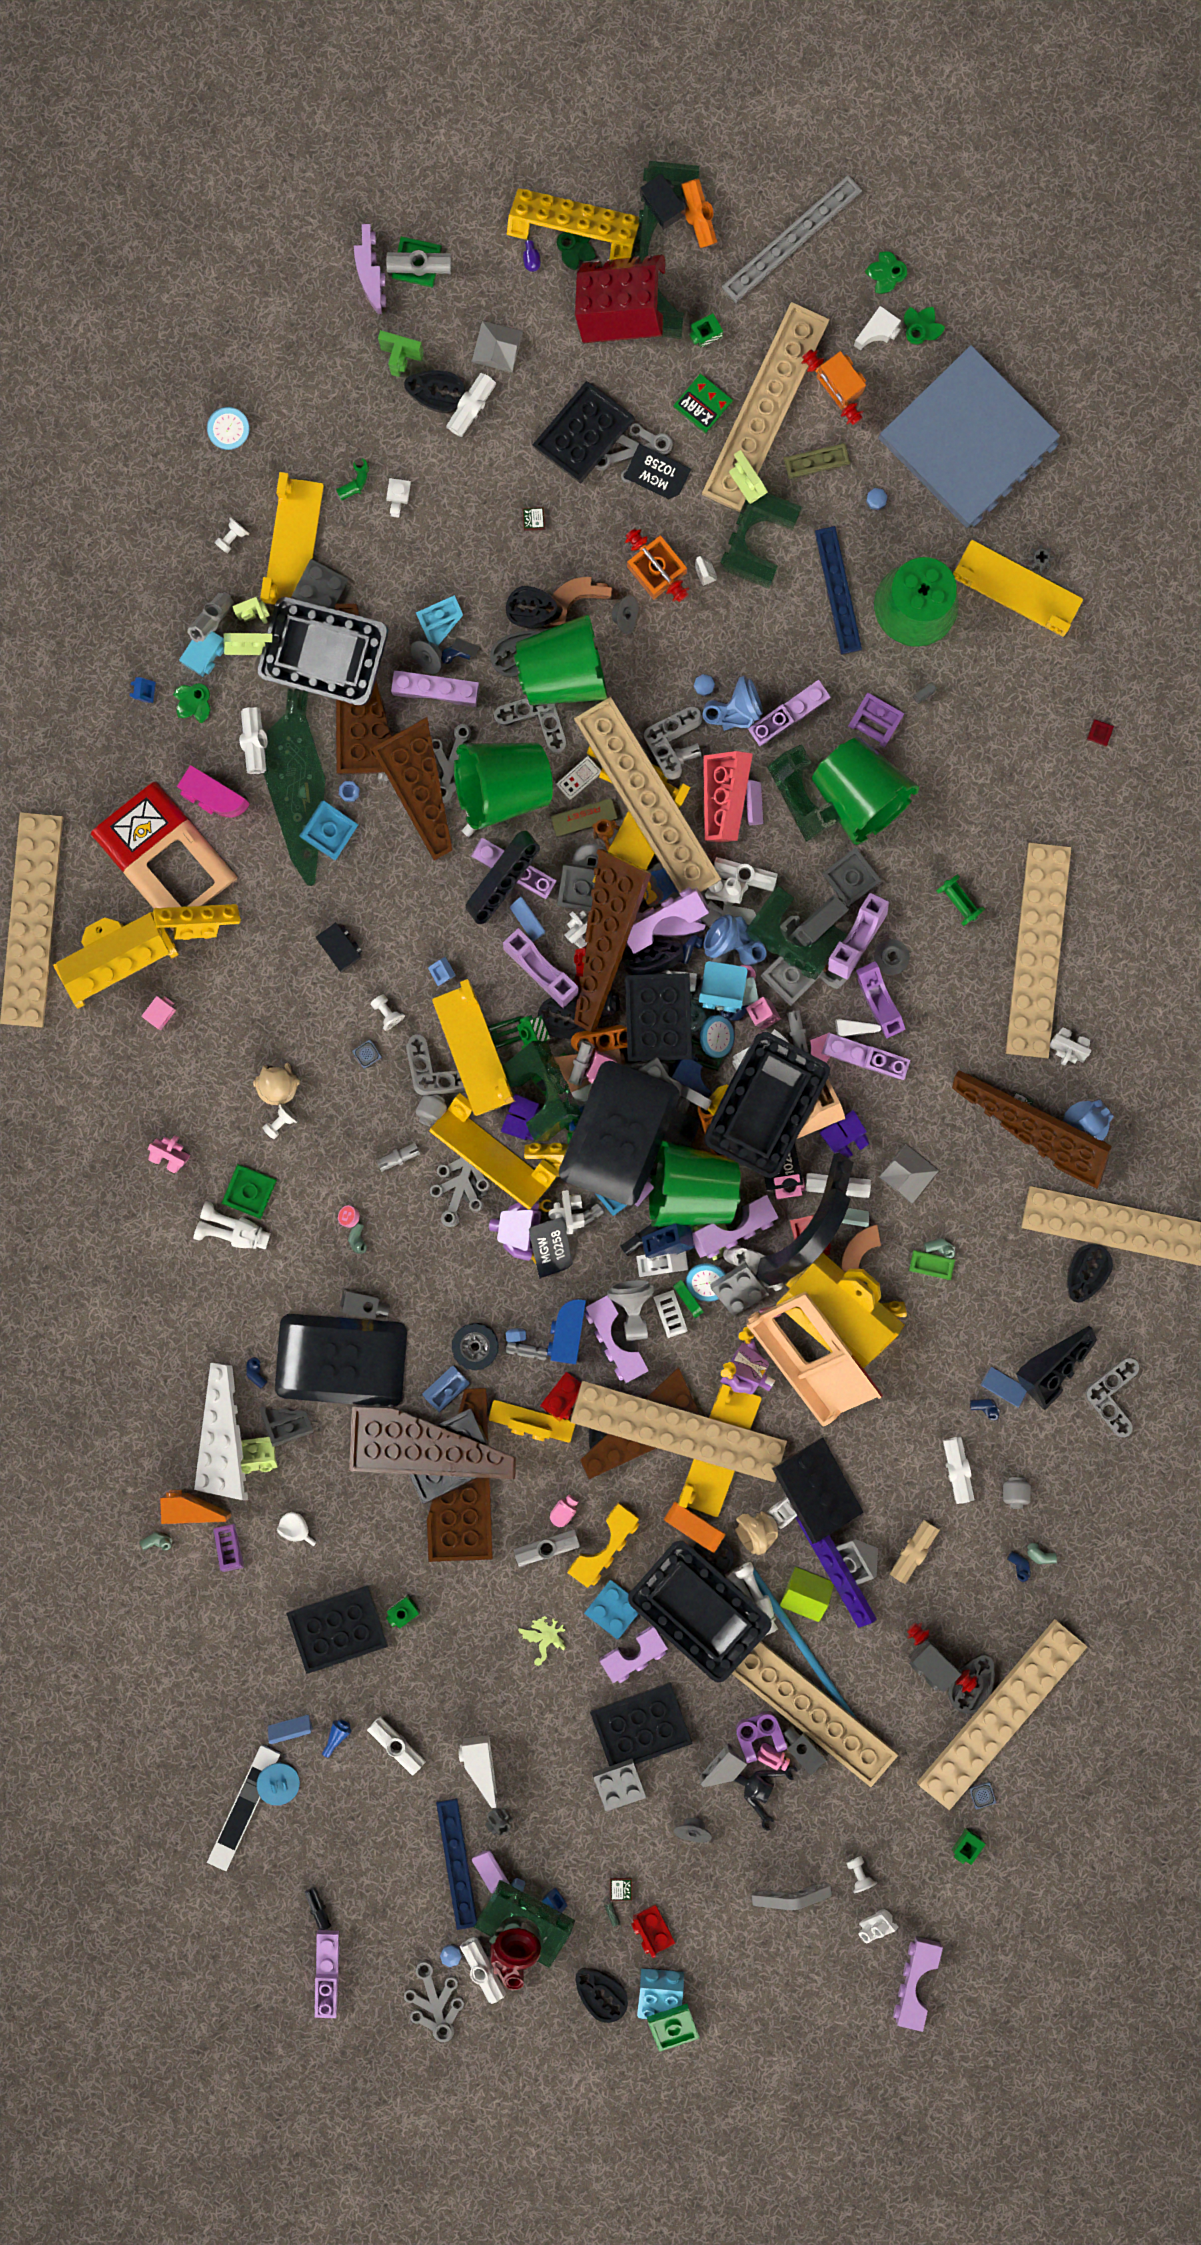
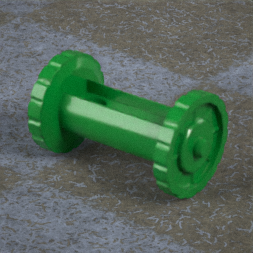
M957 874L950 880L944 881V885L938 888L936 892L937 894L946 893L965 918L961 922V925L965 926L971 920L975 921L977 916L986 909L984 907L977 909L958 885L957 881L960 875Z

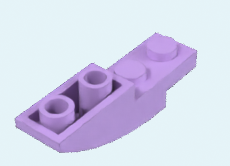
M362 224V245L354 246L356 267L366 297L378 314H382V307H386V295L382 294V286H385L386 282L385 273H381L380 266H376V252H372V245H376V232L372 231L370 224Z
M817 680L791 700L782 704L749 727L748 730L758 745L762 746L815 711L816 708L829 700L831 696L821 681Z
M481 838L471 857L491 869L504 850ZM530 865L517 884L546 899L556 880Z
M638 912L635 919L637 920L642 917V913ZM670 916L663 918V920H660L655 925L653 935L664 937L686 936L704 931L705 925L702 924L700 919L689 923L683 918Z
M828 1033L822 1050V1054L901 1080L905 1079L910 1063L909 1059Z
M317 1931L316 2018H336L339 1931Z

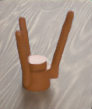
M601 819L592 825L594 829L593 837L594 839L598 837L603 839L608 851L610 848L609 839L613 836L614 829L618 831L620 826L614 820L610 822L607 819Z

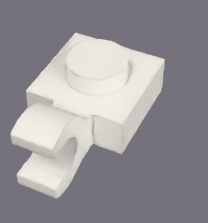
M389 479L386 499L392 502L390 509L392 517L399 518L401 503L408 504L411 481Z

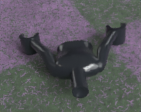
M788 1766L785 1771L759 1770L749 1778L739 1774L734 1779V1782L745 1786L744 1798L760 1816L762 1827L766 1831L771 1829L765 1826L764 1822L767 1820L774 1822V1820L765 1814L756 1800L766 1804L773 1790L774 1783L767 1781L763 1777L786 1776L789 1780H794V1777L789 1776L787 1773L789 1770L798 1772L795 1766Z

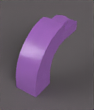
M874 961L856 970L857 980L877 1024L881 1026V1031L886 1039L906 1030L902 1017L888 994L877 963Z

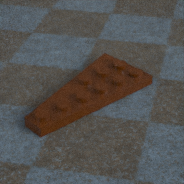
M425 717L371 749L432 859L435 861L451 852L452 844L428 717Z
M679 1367L644 1398L652 1402L700 1415ZM607 1434L579 1460L587 1478L591 1479L656 1449V1447Z

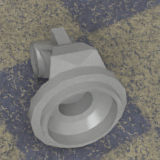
M632 1280L612 1285L611 1289L607 1291L608 1298L624 1307L627 1312L626 1322H624L626 1341L648 1338L646 1321L642 1320L640 1316L643 1303L654 1293V1285L649 1284L648 1281Z

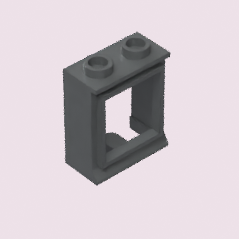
M834 894L804 921L788 939L803 953L849 909L846 907L845 902Z

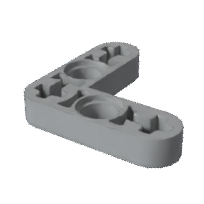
M525 698L502 705L495 710L494 719L496 723L502 726L538 716L548 749L552 753L564 751L566 739L555 704H547L546 709L543 706L536 707L537 712H533V705H530L528 699ZM521 704H527L530 707V712L527 715L519 714L518 707ZM514 706V711L518 718L513 719L512 714L507 716L506 721H503L502 718L498 719L497 716L500 715V711L504 710L505 713L512 712L510 707ZM547 718H554L557 722L555 728L547 729L544 725ZM560 730V733H556L558 741L562 740L563 742L560 744L559 749H556L555 746L551 747L553 737L552 735L548 737L547 733H554Z
M688 707L648 727L644 732L647 746L664 776L668 779H677L682 774L680 761L669 741L697 728L702 723L700 711L696 707ZM689 715H692L695 719L691 720ZM680 719H683L685 725L682 726ZM676 723L679 725L675 731L667 729L670 724ZM652 734H655V736H657V738H656V739H653V738L651 737V735H652ZM661 749L668 750V754L665 756L657 755ZM669 761L671 762L673 768H675L674 771H671L669 769L667 764Z
M413 1035L409 1038L406 1050L413 1086L418 1094L435 1095L466 1092L458 1071L433 1073L427 1042L423 1036ZM414 1042H417V1045H421L418 1050V1055H416V1046H412ZM418 1060L423 1061L426 1068L423 1070L418 1069L415 1066V1062ZM441 1078L448 1079L450 1086H441L439 1080ZM424 1081L425 1084L429 1085L427 1086V1088H424V1086L420 1085V1083Z
M670 1077L673 1084L678 1088L680 1096L708 1110L712 1103L710 1099Z
M1132 1358L1121 1360L1092 1383L1085 1392L1090 1404L1113 1433L1119 1437L1129 1436L1132 1432V1424L1110 1395L1138 1373L1139 1364ZM1126 1362L1129 1364L1133 1363V1372H1125L1123 1376L1126 1378L1123 1380L1116 1370L1119 1368V1371L1122 1372L1126 1368L1124 1365ZM1109 1375H1115L1118 1378L1116 1386L1110 1387L1107 1385L1106 1380ZM1100 1382L1109 1390L1107 1393L1105 1390H1102L1099 1393V1399L1090 1397L1092 1389L1099 1390L1102 1388L1099 1385ZM1106 1405L1114 1407V1414L1110 1417H1106L1103 1413V1408ZM1119 1414L1121 1415V1418H1118L1120 1423H1127V1426L1125 1427L1127 1431L1125 1433L1122 1431H1117L1119 1429V1426L1116 1422H1113V1424L1110 1423V1421L1116 1419Z
M819 1884L795 1893L758 1891L753 1892L751 1896L753 1906L798 1910L831 1897L832 1892L830 1884Z

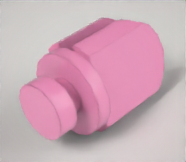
M568 1495L566 1499L562 1498L559 1500L550 1513L551 1522L557 1527L566 1526L577 1511L575 1506L579 1501L572 1495Z
M763 1743L756 1754V1758L760 1762L775 1770L781 1766V1769L785 1771L790 1763L789 1758L786 1757L784 1759V1752L777 1753L776 1748L767 1743Z

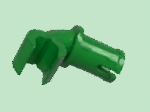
M362 458L364 465L361 469L357 467L355 462L353 463V468L357 472L356 479L353 478V481L336 488L341 501L354 494H361L370 469L365 459Z

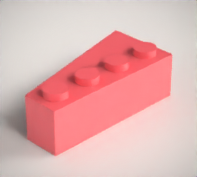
M733 751L704 755L705 841H738L753 753Z

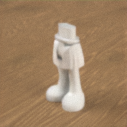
M205 1201L200 1219L213 1221L234 1230L221 1229L199 1221L193 1239L202 1240L205 1236H215L230 1241L234 1247L253 1249L259 1247L266 1249L271 1233L262 1231L261 1227L259 1228L253 1222L243 1217L237 1220L224 1216L214 1210L211 1202Z
M747 1562L739 1568L737 1567L726 1573L725 1576L770 1617L772 1627L766 1634L768 1635L778 1630L774 1623L776 1618L769 1596H763L753 1575L754 1567L751 1562ZM744 1581L747 1583V1585H748V1587H749V1589H750V1591H751V1593H752V1596H751V1594L749 1593V1591H748V1589H747V1587H746Z

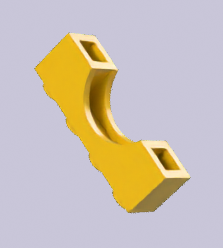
M618 1502L606 1518L611 1532L610 1541L606 1548L593 1555L580 1553L567 1570V1573L587 1588L591 1584L595 1586L601 1578L600 1571L603 1567L607 1569L613 1562L614 1558L612 1555L616 1550L620 1552L627 1543L625 1538L629 1532L633 1534L640 1524L637 1522L639 1517Z

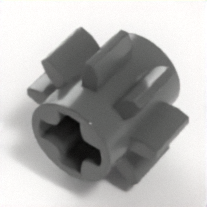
M1040 545L1037 551L1033 548L1030 550L1033 556L1028 557L1027 561L1032 562L1031 570L1038 568L1039 573H1041L1043 567L1048 570L1051 568L1048 561H1053L1055 558L1050 556L1051 548L1046 550ZM1039 554L1045 559L1043 563H1040V559H1036Z
M496 1808L488 1813L487 1819L489 1822L485 1823V1826L493 1835L501 1836L511 1829L509 1822L513 1818L505 1809Z

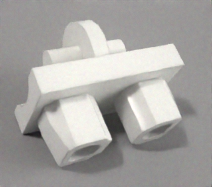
M737 878L721 879V881L708 888L705 896L707 899L723 901L725 906H732L734 903L740 904L743 893L748 889L747 883L739 882Z
M572 911L569 914L572 920L567 923L570 930L564 936L571 943H574L579 948H583L587 945L583 934L586 932L588 915L584 911L578 915Z
M1062 1028L1050 1042V1048L1057 1051L1056 1055L1062 1058L1061 1064L1064 1066L1068 1061L1075 1064L1078 1060L1083 1063L1091 1053V1049H1089L1090 1040L1085 1037H1079L1075 1043L1069 1040L1072 1032L1066 1028Z
M566 1190L562 1191L563 1208H560V1203H554V1209L549 1211V1217L551 1219L565 1218L566 1233L573 1234V1229L584 1227L583 1213H571L573 1209H582L581 1195H569V1191Z
M882 1909L859 1923L862 1930L858 1934L865 1943H869L872 1940L895 1932L898 1926L892 1923V1915L887 1910Z

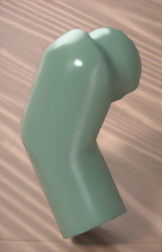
M359 1223L352 1227L348 1242L355 1253L363 1254L367 1250V1245L360 1236L364 1225Z
M1030 1543L1028 1545L1027 1554L1035 1563H1057L1056 1553H1043L1037 1543Z

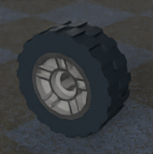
M481 1323L467 1324L454 1335L451 1348L453 1357L465 1369H484L491 1365L497 1357L499 1349L498 1338L494 1331ZM476 1342L479 1344L477 1351L471 1348L472 1343Z

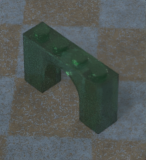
M766 493L751 504L747 499L745 500L746 511L745 513L740 512L736 522L739 528L737 533L732 532L728 542L731 548L729 552H724L720 563L723 564L722 571L770 589L778 565L754 556L747 548L745 535L754 524L764 521L775 523L793 531L802 507Z
M801 744L781 754L767 768L807 842L824 834L839 823L841 818L832 801L817 807L808 797L802 782V772L811 764V761Z
M777 886L745 932L754 941L764 944L771 953L778 954L784 958L787 964L800 969L804 976L816 980L829 962V958L838 943L843 942L847 934L832 925L812 945L802 947L791 944L781 932L780 921L794 900V897Z
M531 1041L502 1066L510 1087L523 1086L536 1074L543 1079L546 1085L547 1098L544 1107L526 1122L534 1141H549L580 1116L581 1112L578 1103L574 1099L569 1085L565 1081L560 1067L551 1052V1048L546 1041Z
M499 1880L482 1908L474 1928L493 1938L500 1924L508 1917L521 1916L531 1920L536 1924L541 1933L539 1938L541 1953L537 1962L550 1968L569 1938L576 1920L510 1884Z

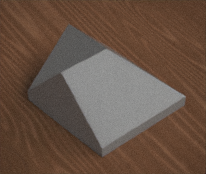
M482 321L472 362L513 373L523 331Z
M905 1144L879 1178L910 1203H913L939 1170Z
M856 1539L836 1546L857 1585L872 1580L877 1576L878 1548Z
M727 1744L699 1776L700 1785L708 1787L734 1781L747 1764Z

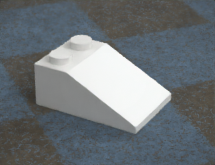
M486 1735L464 1738L459 1749L460 1762H464L466 1771L491 1808H496L498 1798L490 1737Z

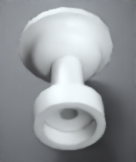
M231 517L229 518V528L231 530L223 539L218 537L214 542L227 554L231 550L230 543L237 535L243 537L250 534Z
M382 994L371 1002V1006L374 1010L380 1009L385 1016L383 1029L387 1031L402 1021L405 1015L403 1013L391 1012L386 1005L388 999Z
M279 1104V1117L272 1124L266 1123L262 1127L265 1133L272 1139L279 1135L277 1130L285 1122L288 1124L298 1122L297 1117L284 1104Z
M862 1856L846 1862L848 1869H853L858 1879L855 1883L854 1893L864 1891L877 1884V1881H873L871 1877H865L861 1867L864 1863Z

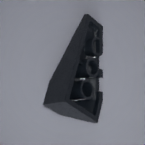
M1085 1327L1031 1358L1016 1373L1021 1386L1042 1409L1046 1410L1060 1396L1063 1389L1059 1386L1065 1377L1072 1378L1075 1374L1072 1371L1076 1361L1082 1362L1096 1343L1097 1338L1092 1327Z

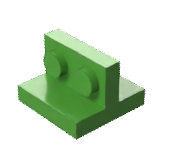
M380 330L378 336L380 348L382 351L391 353L388 363L391 375L400 377L401 372H405L408 362L406 357L422 362L424 352L421 342Z

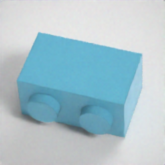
M212 631L203 642L192 640L179 661L202 677H204L205 673L210 674L215 665L213 663L216 656L220 657L224 652V638Z

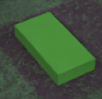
M913 1250L909 1271L951 1280L955 1259Z

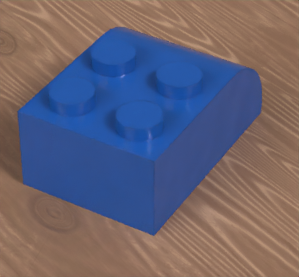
M575 1298L567 1301L560 1308L557 1321H552L550 1334H554V1341H549L547 1355L551 1356V1361L576 1364L586 1299Z

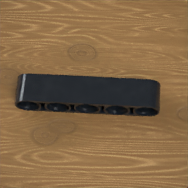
M521 831L513 838L467 901L465 908L475 923L481 925L490 920L538 855L540 846L530 832Z

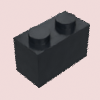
M660 174L640 187V196L664 230L685 216L686 204L681 196L677 197L673 192L674 186L668 178L665 179Z
M335 922L315 938L338 970L343 973L362 959L360 953L363 951L356 942L351 943L347 938L350 933L343 924L339 926Z

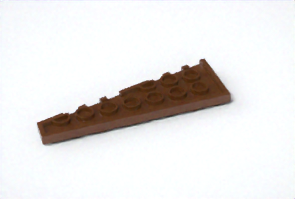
M356 603L335 604V610L360 616ZM376 678L371 698L366 705L358 706L336 700V773L338 775L384 773L371 749L391 737Z
M598 849L596 853L599 856L597 868H594V875H596L595 886L591 890L593 901L591 912L588 913L585 942L587 947L586 954L582 959L584 969L583 976H580L579 981L581 992L579 999H577L574 1024L589 1032L596 1031L651 876L650 872L604 849Z

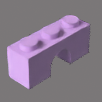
M650 1626L636 1635V1639L641 1647L640 1652L636 1656L626 1657L617 1647L600 1658L601 1665L613 1683L625 1681L630 1677V1672L635 1669L638 1672L648 1666L647 1662L651 1659L658 1660L666 1654L665 1650L668 1647L657 1629Z

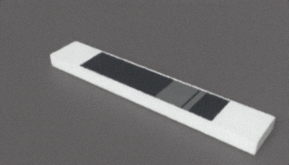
M261 1744L207 1863L227 1871L260 1800L257 1791L258 1776L264 1768L277 1763L280 1752Z

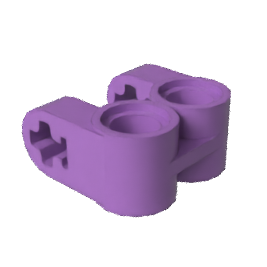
M764 1711L756 1716L742 1719L737 1723L736 1733L747 1763L757 1760L751 1742L760 1737L771 1735L777 1753L787 1749L777 1718L772 1712ZM764 1719H771L773 1721L771 1727L764 1728L761 1726ZM744 1726H750L753 1731L749 1735H743L741 1729Z

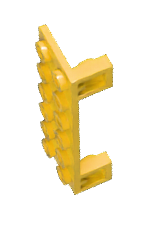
M518 188L509 213L507 235L527 240L531 223L610 242L612 244L609 260L631 258L641 218L632 214Z
M279 472L276 492L279 499L267 577H263L260 599L266 604L275 605L279 598H291L310 559L313 560L324 489L323 483L290 479L288 473Z
M974 540L970 541L953 573L955 580L1062 637L1068 632L1071 622L1083 602L1081 597Z
M662 781L679 808L691 787L683 783L679 788H676ZM628 810L608 852L646 870L655 853Z
M466 979L460 982L461 988L433 998L432 1001L475 1116L512 1103L515 1099L473 986Z
M459 1093L446 1112L435 1122L429 1131L530 1210L558 1176V1170L544 1159L535 1170L469 1119L473 1112L469 1100Z
M721 1383L709 1418L750 1430L761 1402V1397L755 1394L734 1392L730 1386ZM693 1459L678 1500V1505L684 1508L690 1507L718 1517L735 1471Z

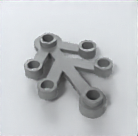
M638 423L630 426L629 432L631 436H640L649 442L644 446L662 455H666L671 451L673 442L667 434L660 433L655 436L644 430ZM638 427L640 432L635 434L632 432V428ZM621 435L616 443H620L629 449L610 455L605 454L602 458L605 460V464L602 466L597 464L594 468L603 471L608 468L609 464L633 458L639 443ZM660 441H664L666 443V446L664 448H660L658 446V443ZM626 469L621 473V480L624 483H631V481L625 480L623 477L627 471Z
M465 724L458 725L454 730L456 740L449 760H447L442 750V742L439 739H432V743L438 742L440 744V747L433 749L444 772L442 781L439 778L441 789L446 791V795L442 796L443 803L448 802L452 797V793L456 791L455 782L450 784L451 778L454 775V760H458L459 757L456 749L471 736V729ZM465 729L467 734L460 736L459 730Z
M461 1156L460 1159L448 1165H440L437 1168V1174L443 1178L448 1177L452 1171L462 1168L461 1174L441 1185H433L430 1188V1194L435 1198H439L443 1193L455 1188L449 1208L441 1216L442 1223L447 1227H454L459 1223L457 1210L464 1190L470 1201L469 1207L472 1211L478 1212L483 1208V1203L478 1199L469 1180L471 1170L477 1179L476 1187L479 1191L485 1192L490 1188V1182L485 1179L483 1173ZM443 1167L447 1169L445 1175H442L440 1172ZM482 1181H485L487 1184L485 1189L480 1188ZM436 1187L440 1189V1193L438 1195H435L433 1193V1190ZM475 1201H478L480 1204L478 1209L473 1208ZM449 1214L453 1217L451 1222L446 1221V1216Z
M422 1960L416 1966V1975L418 1978L423 1979L429 2001L417 1995L414 1989H407L405 1991L404 2000L433 2013L435 2021L423 2016L422 2011L419 2009L411 2012L410 2020L415 2024L419 2023L432 2030L433 2036L437 2041L447 2042L454 2035L452 2023L458 2012L463 2009L464 2000L461 1997H454L451 2002L452 2008L445 2019L442 2009L451 1992L457 1988L458 1980L454 1976L447 1977L445 1987L438 1998L431 1977L433 1965L427 1960ZM426 1965L429 1968L428 1972H422L421 1967ZM454 1980L455 1986L450 1987L447 1982ZM411 1992L414 1994V1998L408 1999L406 1994ZM456 2000H459L462 2003V2005L460 2007H455L453 2003ZM419 2013L421 2018L415 2020L413 2014ZM445 2027L448 2032L441 2034L439 2029Z

